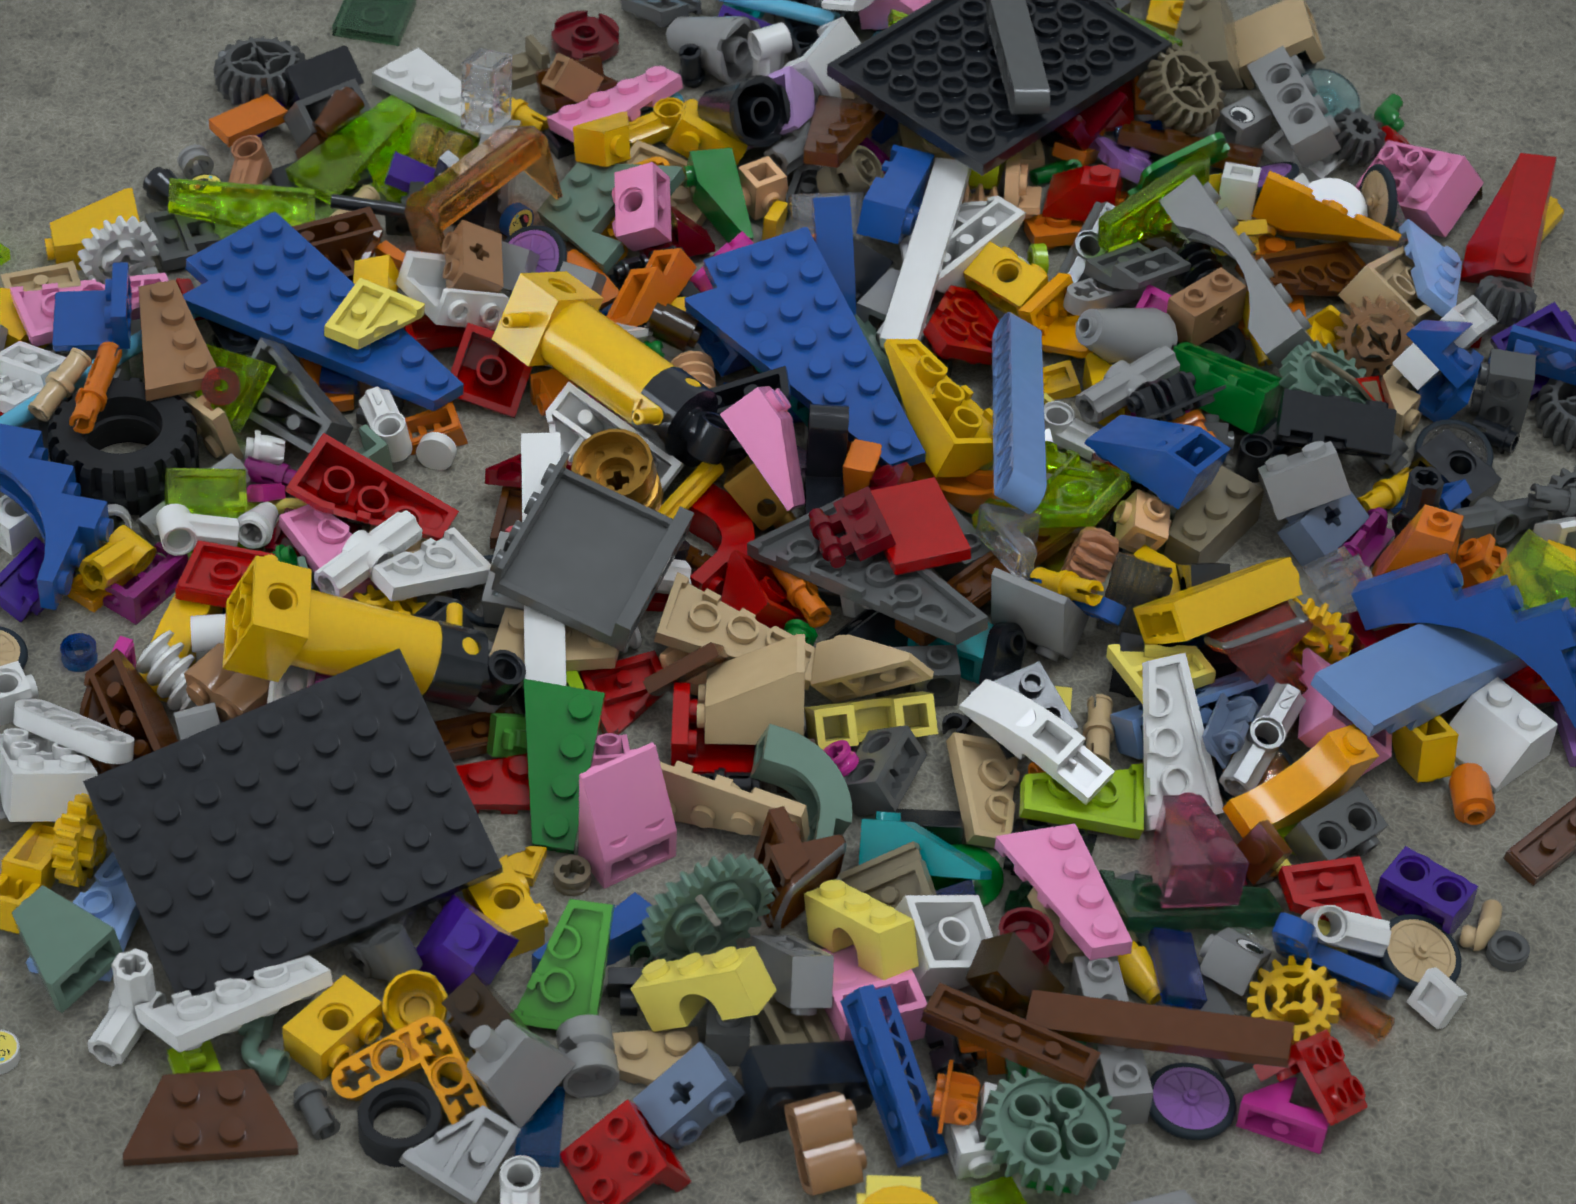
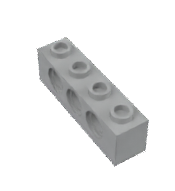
M1281 46L1247 65L1256 85L1303 169L1341 149L1335 137L1341 132L1331 114L1324 117L1329 111L1319 94L1314 97L1312 96L1317 93V90L1309 75L1306 74L1301 77L1306 71L1297 55L1290 57L1285 47Z
M1087 956L1074 957L1069 985L1071 995L1129 1002L1117 956L1089 960ZM1086 1042L1087 1047L1101 1052L1098 1064L1091 1076L1093 1084L1099 1083L1101 1085L1098 1096H1112L1113 1100L1110 1109L1121 1110L1122 1114L1118 1123L1123 1125L1148 1123L1153 1089L1142 1049Z

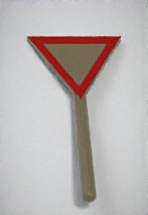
M1316 351L1311 353V357L1351 385L1357 386L1368 400L1385 402L1379 376L1354 378Z

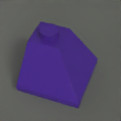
M453 894L416 947L423 963L418 971L428 972L436 976L444 987L447 996L458 988L472 973H475L490 985L519 940L458 895Z

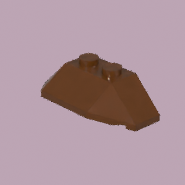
M370 206L292 226L351 281L354 276L355 261L372 258L383 236V228Z
M116 648L85 673L84 686L87 688L81 702L79 715L134 737L133 760L178 742L159 696L120 650ZM88 756L98 773L97 775L123 765L104 763Z

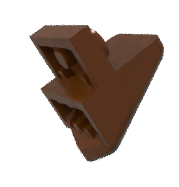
M784 806L768 810L753 856L759 864L763 865L775 887V890L771 892L775 900L767 904L770 913L762 916L768 928H774L775 930L783 929L805 910L804 893L819 888L825 881L838 878L842 870L847 845L843 835L840 834L801 842L799 827L795 821H791Z

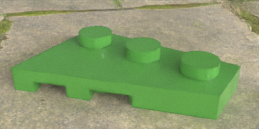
M577 899L569 900L547 944V948L535 972H533L517 1008L514 1010L525 1025L557 1030L563 1022L575 1016L587 1014L599 1016L615 905Z

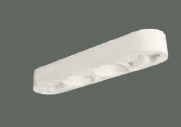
M21 699L15 702L13 723L19 728L104 763L125 764L133 760L135 739L126 733L48 701Z

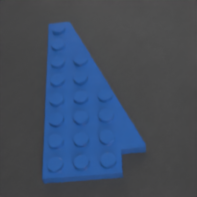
M275 211L186 259V270L201 283L200 286L183 294L186 304L193 314L257 340L261 337L284 344L290 353L370 386H378L381 389L389 390L392 395L432 411L463 395L464 384L403 328L359 350L325 337V324L355 284Z
M808 227L703 260L704 271L713 289L686 297L685 308L688 313L762 372L786 366L791 395L808 409L810 404L849 405L848 441L852 443L854 439L881 444L882 452L877 463L881 467L884 465L894 466L908 462L909 466L925 462L926 452Z

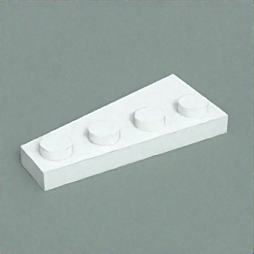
M1186 653L1142 663L1145 831L1225 813L1222 809L1223 803L1212 758L1206 750L1202 738L1205 730Z
M307 955L279 965L255 970L254 979L249 981L228 978L214 982L215 991L191 996L190 991L187 990L171 995L173 1003L152 1008V1004L149 1001L136 1005L135 1010L138 1022L180 1053L182 1051L194 1050L200 1047L203 1042L218 1035L235 1032L243 1024L259 1017L274 1015L280 1008L293 1002L310 999L319 991L332 986L333 981L331 970Z

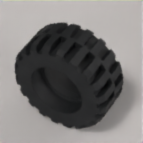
M119 377L112 379L106 393V406L102 412L98 413L95 426L90 433H78L73 430L75 425L71 427L69 425V419L76 407L75 397L78 390L68 398V402L63 401L55 411V415L50 419L48 425L49 434L47 435L50 462L74 466L76 483L81 485L80 497L107 501V505L118 504L126 508L130 515L139 514V517H141L197 477L200 459L195 417L192 415V409L179 395L146 401L145 383L142 382L141 378L130 377L129 381H120ZM125 442L147 445L140 450L129 453L116 454L100 451L110 445ZM116 516L117 520H123L121 517Z

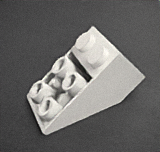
M6 729L3 734H0V793L2 808L9 822L57 821L58 818H61L62 813L67 814V804L69 801H74L76 794H88L83 781L98 774L88 756L36 734H29L24 729Z

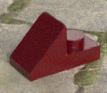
M671 206L672 242L638 250L640 255L645 254L648 258L649 252L674 245L676 248L682 247L689 257L715 252V245L707 230Z

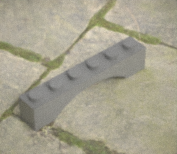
M1193 175L1160 199L1159 202L1189 241L1204 243L1222 250L1237 261L1245 276L1249 291L1250 315L1248 330L1267 357L1279 369L1283 366L1281 361L1298 344L1302 345L1305 341H1308L1311 345L1314 343L1307 332L1312 326L1300 309L1293 313L1288 306L1294 300L1281 283L1274 286L1270 278L1275 273L1263 257L1256 260L1252 255L1257 248L1245 232L1238 235L1234 227L1239 225L1238 221L1227 207L1222 210L1218 207L1216 203L1221 200V197L1208 181L1202 185L1197 177Z

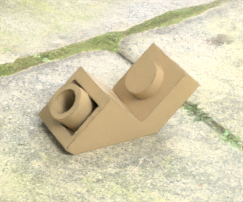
M1393 365L1383 375L1381 387L1385 402L1388 403V408L1397 410L1394 433L1401 438L1406 431L1413 432L1421 419V412L1418 409L1422 395L1412 391L1413 385Z

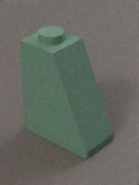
M44 885L11 912L22 941L56 1010L61 1013L68 1009L112 968V963L117 955L123 953L113 927Z

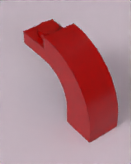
M712 484L689 509V511L694 512L689 532L709 543L717 552L690 576L691 585L703 592L708 588L722 596L730 554L734 550H738L747 555V543L754 540L755 533L751 518L735 499L725 490Z

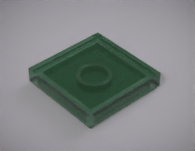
M343 0L332 25V36L399 46L416 7V0Z

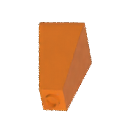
M1425 504L1376 560L1369 579L1448 553L1451 563L1454 564L1464 516ZM1407 623V624H1408L1410 627H1413V626H1415V625H1417V624H1420V623ZM1392 624V625H1387V626H1388V627H1392V626L1399 625V624Z

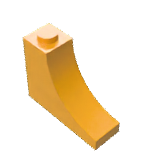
M1351 724L1328 732L1312 749L1291 766L1256 788L1230 799L1222 809L1242 838L1258 822L1269 820L1273 827L1279 830L1300 822L1344 795L1379 755L1356 725Z

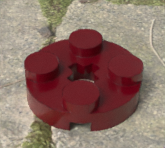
M588 11L570 12L556 20L554 30L551 33V46L556 54L560 53L573 60L598 55L603 62L618 54L619 27L612 18L599 13V18L588 16Z

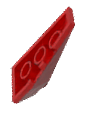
M1520 153L1466 246L1460 281L1480 284V280L1485 279L1486 276L1497 277L1501 275L1504 278H1513L1515 281L1524 282L1526 286L1533 288L1557 157Z
M325 433L321 435L285 489L287 493L318 511L379 526L395 513H402L406 510L416 517L417 523L422 528V538H432L435 541L444 537L445 531L449 529L459 512Z

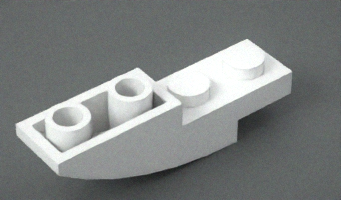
M985 679L959 705V710L1021 760L1026 755L1085 805L1113 777L1114 770L1083 745L1084 736L1041 705L1006 686Z

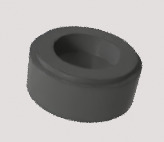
M1498 931L1488 941L1485 952L1486 958L1492 966L1501 971H1518L1527 963L1530 946L1522 935L1514 931Z

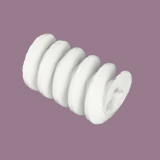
M169 630L152 641L142 652L136 664V670L141 674L148 673L146 681L149 685H159L157 694L161 698L169 697L167 706L171 710L180 709L179 711L198 706L189 698L186 692L187 683L184 673L189 669L195 657L192 654L181 659L178 657L184 645L182 642L169 646L168 642L174 634Z

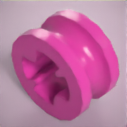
M846 740L833 742L823 749L837 765L843 777L851 773L859 762L857 754L851 751V746Z

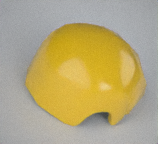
M410 970L396 975L385 988L382 999L383 1014L387 1023L395 1032L425 1016H435L445 1022L448 1010L443 1006L442 1002L448 996L436 976L428 972ZM430 1026L424 1029L426 1036L436 1033Z

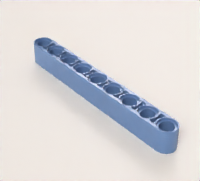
M1007 312L998 322L992 336L994 495L1021 511L1031 514L1041 503L1047 487L1042 332L1027 321L1011 312Z

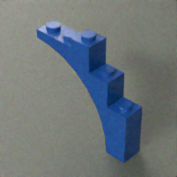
M0 424V491L17 502L32 518L44 539L45 555L37 578L40 607L56 610L63 595L67 596L73 582V573L76 567H80L85 555L94 553L103 546L104 542H109V537L114 530V521L109 518L107 501L80 497L81 485L76 483L74 466L48 461L49 452L47 448H44L42 431Z
M1448 553L1360 581L1352 591L1351 595L1365 630L1401 623H1431L1460 628L1488 638L1514 653L1544 679L1561 701L1574 728H1576V649L1571 650L1570 648L1576 646V607H1571L1568 597L1521 611V608L1524 607L1521 592L1517 585L1511 586L1507 575L1462 589L1461 586L1464 585L1461 570L1456 563H1451Z

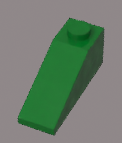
M732 148L690 151L687 166L682 168L686 177L683 180V185L685 188L689 187L693 203L728 243L742 231L753 241L752 227Z

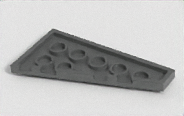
M842 497L820 507V509L828 516L837 513L833 503L842 499ZM809 513L747 543V555L954 645L988 629V616L929 568L895 575L883 551L861 562L857 553L854 552L845 557L846 563L843 567L833 568L820 552V540L815 539L811 533ZM845 530L835 536L840 538L846 535L847 532Z

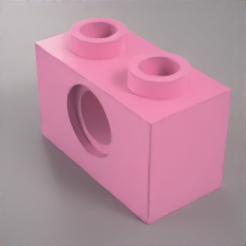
M653 162L614 172L615 187L612 189V198L615 204V220L612 226L615 237L633 252L672 242L670 177Z

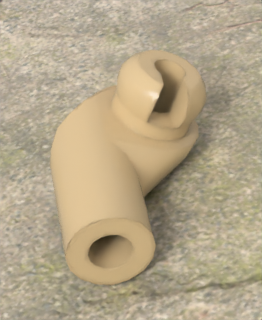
M1494 899L1486 900L1483 903L1478 927L1476 928L1471 925H1464L1462 927L1459 942L1462 947L1473 948V951H1479L1486 947L1488 941L1500 926L1503 911L1501 903Z

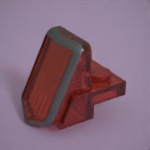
M1296 601L1282 602L1210 631L1204 637V642L1212 650L1227 654L1229 659L1256 684H1259L1270 674L1279 684L1288 683L1299 689L1301 695L1309 689L1302 678L1305 670L1297 662L1299 659L1291 649L1312 629L1313 622L1304 607Z

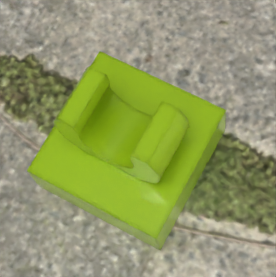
M210 1039L194 1050L179 1053L174 1048L167 1049V1057L173 1074L222 1071Z

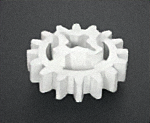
M122 215L117 217L114 224H110L107 219L104 220V228L101 230L92 228V239L86 238L82 240L86 249L78 251V256L81 259L79 265L89 280L96 279V282L105 284V279L112 278L113 263L128 262L130 276L142 275V269L155 266L152 256L159 254V250L156 247L158 239L145 221L139 223L135 216H131L125 222Z

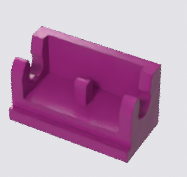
M161 541L156 543L154 547L158 553H162L164 556L156 554L145 571L134 576L123 586L113 583L105 589L112 595L108 594L103 598V605L136 625L175 592L177 583L188 562L187 554L180 556L168 554L163 549Z

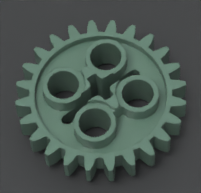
M1318 340L1312 345L1305 341L1302 345L1298 344L1281 361L1283 366L1278 372L1283 378L1279 381V384L1286 389L1306 391L1326 397L1329 395L1344 396L1350 398L1352 402L1363 404L1368 401L1357 386L1351 385L1311 357V353L1316 351L1354 378L1364 377L1367 370L1365 368L1358 370L1355 367V358H1351L1349 361L1346 360L1342 349L1334 353L1330 343L1322 347Z
M728 853L721 862L713 856L708 866L702 867L697 862L694 866V872L688 874L681 871V880L679 882H667L665 885L669 891L666 894H656L654 896L658 904L646 908V912L650 917L642 920L645 930L641 933L653 955L659 957V959H665L666 962L682 959L692 953H700L701 956L717 953L727 946L737 948L736 940L740 937L749 938L748 929L762 925L758 917L770 913L767 904L775 900L771 894L775 890L771 882L772 879L756 858L753 857L748 860L745 854H741L734 859L732 854ZM698 895H703L713 912L720 919V925L714 926L702 906L695 899Z
M1027 1068L1025 1077L1014 1070L1011 1073L1009 1082L1000 1079L996 1091L991 1090L989 1092L980 1118L983 1120L980 1134L987 1136L984 1149L996 1150L992 1163L1001 1164L1006 1162L1008 1164L1004 1174L1006 1177L1016 1173L1022 1175L1020 1180L1021 1187L1026 1186L1032 1180L1037 1182V1192L1042 1194L1046 1185H1050L1053 1187L1056 1196L1061 1195L1064 1186H1068L1074 1195H1078L1082 1183L1090 1190H1093L1098 1179L1106 1182L1111 1169L1116 1170L1126 1140L1122 1139L1126 1125L1118 1123L1122 1112L1121 1110L1110 1109L1113 1100L1112 1096H1098L1101 1086L1099 1083L1089 1088L1085 1087L1084 1091H1082L1076 1085L1063 1084L1045 1075H1038L1036 1071Z

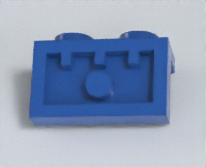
M1471 349L1469 353L1474 359V364L1479 368L1484 357L1476 350ZM1440 372L1419 390L1416 389V393L1422 395L1418 411L1433 422L1450 419L1468 405L1478 372L1458 389Z

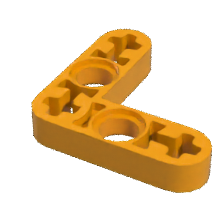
M425 1016L417 1019L341 1061L332 1072L331 1083L336 1093L347 1100L358 1101L362 1100L363 1096L374 1086L389 1080H399L423 1067L452 1125L460 1121V1118L465 1115V1110L459 1100L455 1099L450 1104L449 1098L462 1095L470 1087L473 1092L464 1094L468 1104L475 1109L485 1106L491 1110L481 1087L467 1070V1060L450 1027L435 1016ZM429 1026L435 1031L441 1030L442 1034L436 1037L440 1049L445 1053L450 1048L453 1051L452 1054L439 1057L432 1065L429 1059L437 1058L434 1049L427 1043L421 1045V1040L426 1037L424 1029ZM391 1046L399 1047L404 1055L401 1066L393 1071L385 1070L380 1061L383 1051ZM370 1058L372 1067L381 1076L380 1079L375 1081V1077L369 1073L358 1080L360 1088L356 1091L349 1086L343 1087V1083L348 1080L346 1072L352 1069L359 1074L370 1069L365 1063V1060ZM448 1064L459 1065L463 1073L461 1082L453 1088L443 1087L439 1080L441 1069Z

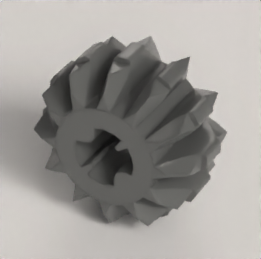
M1346 107L1343 111L1337 113L1336 116H1333L1341 132L1335 136L1341 147L1340 150L1334 152L1338 155V161L1344 159L1350 167L1357 163L1365 167L1367 163L1376 158L1384 145L1386 133L1381 130L1382 122L1374 121L1372 113L1369 115L1363 114L1359 107L1355 111Z
M1501 275L1497 277L1486 276L1485 279L1480 280L1479 287H1476L1474 296L1498 320L1497 325L1503 324L1510 327L1533 314L1536 308L1537 295L1534 293L1535 290L1530 286H1526L1524 282L1515 281L1513 278H1504Z

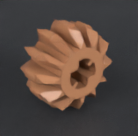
M1091 525L1085 527L1080 531L1078 537L1075 538L1064 560L1061 571H1072L1080 578L1097 580L1104 583L1119 551L1118 538L1110 535V532L1100 527L1099 529Z

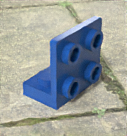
M128 262L113 263L112 278L105 279V290L67 291L55 294L52 342L54 351H70L72 348L98 350L100 344L107 341L117 344L119 346L117 349H130L132 288Z

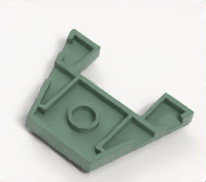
M577 162L537 211L543 223L556 231L566 242L570 241L578 248V251L590 258L607 274L625 252L621 241L601 235L615 217V204L612 198V189L615 187L614 172L640 165L614 164L603 167ZM657 165L670 177L671 196L686 178L683 168L679 166Z

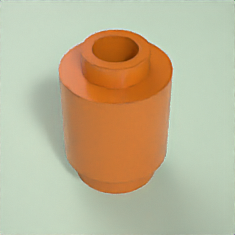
M1465 763L1457 766L1452 771L1449 780L1455 817L1462 823L1480 825L1490 819L1496 810L1489 775L1480 765L1475 763Z

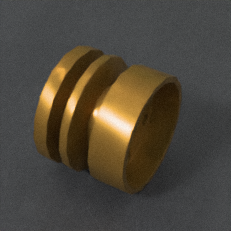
M608 429L593 434L581 443L573 456L572 472L658 512L662 505L664 492L650 447L640 435L626 429Z

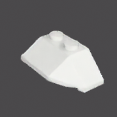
M998 195L988 197L987 201L962 203L936 290L945 293L950 285L967 288L963 274L964 270L989 241L1001 248L1003 246L1008 247L1025 219L1026 212ZM912 233L900 242L903 261Z
M569 381L545 411L549 432L561 433V457L564 452L570 454L569 462L573 461V456L581 443L593 434L608 429H626L640 435L649 445L663 492L684 467V464L678 459L658 448L639 434L632 426Z

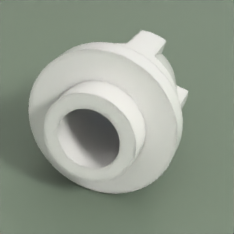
M255 430L254 438L247 437L245 460L248 456H252L255 459L280 465L284 462L286 440L270 435H261V431Z

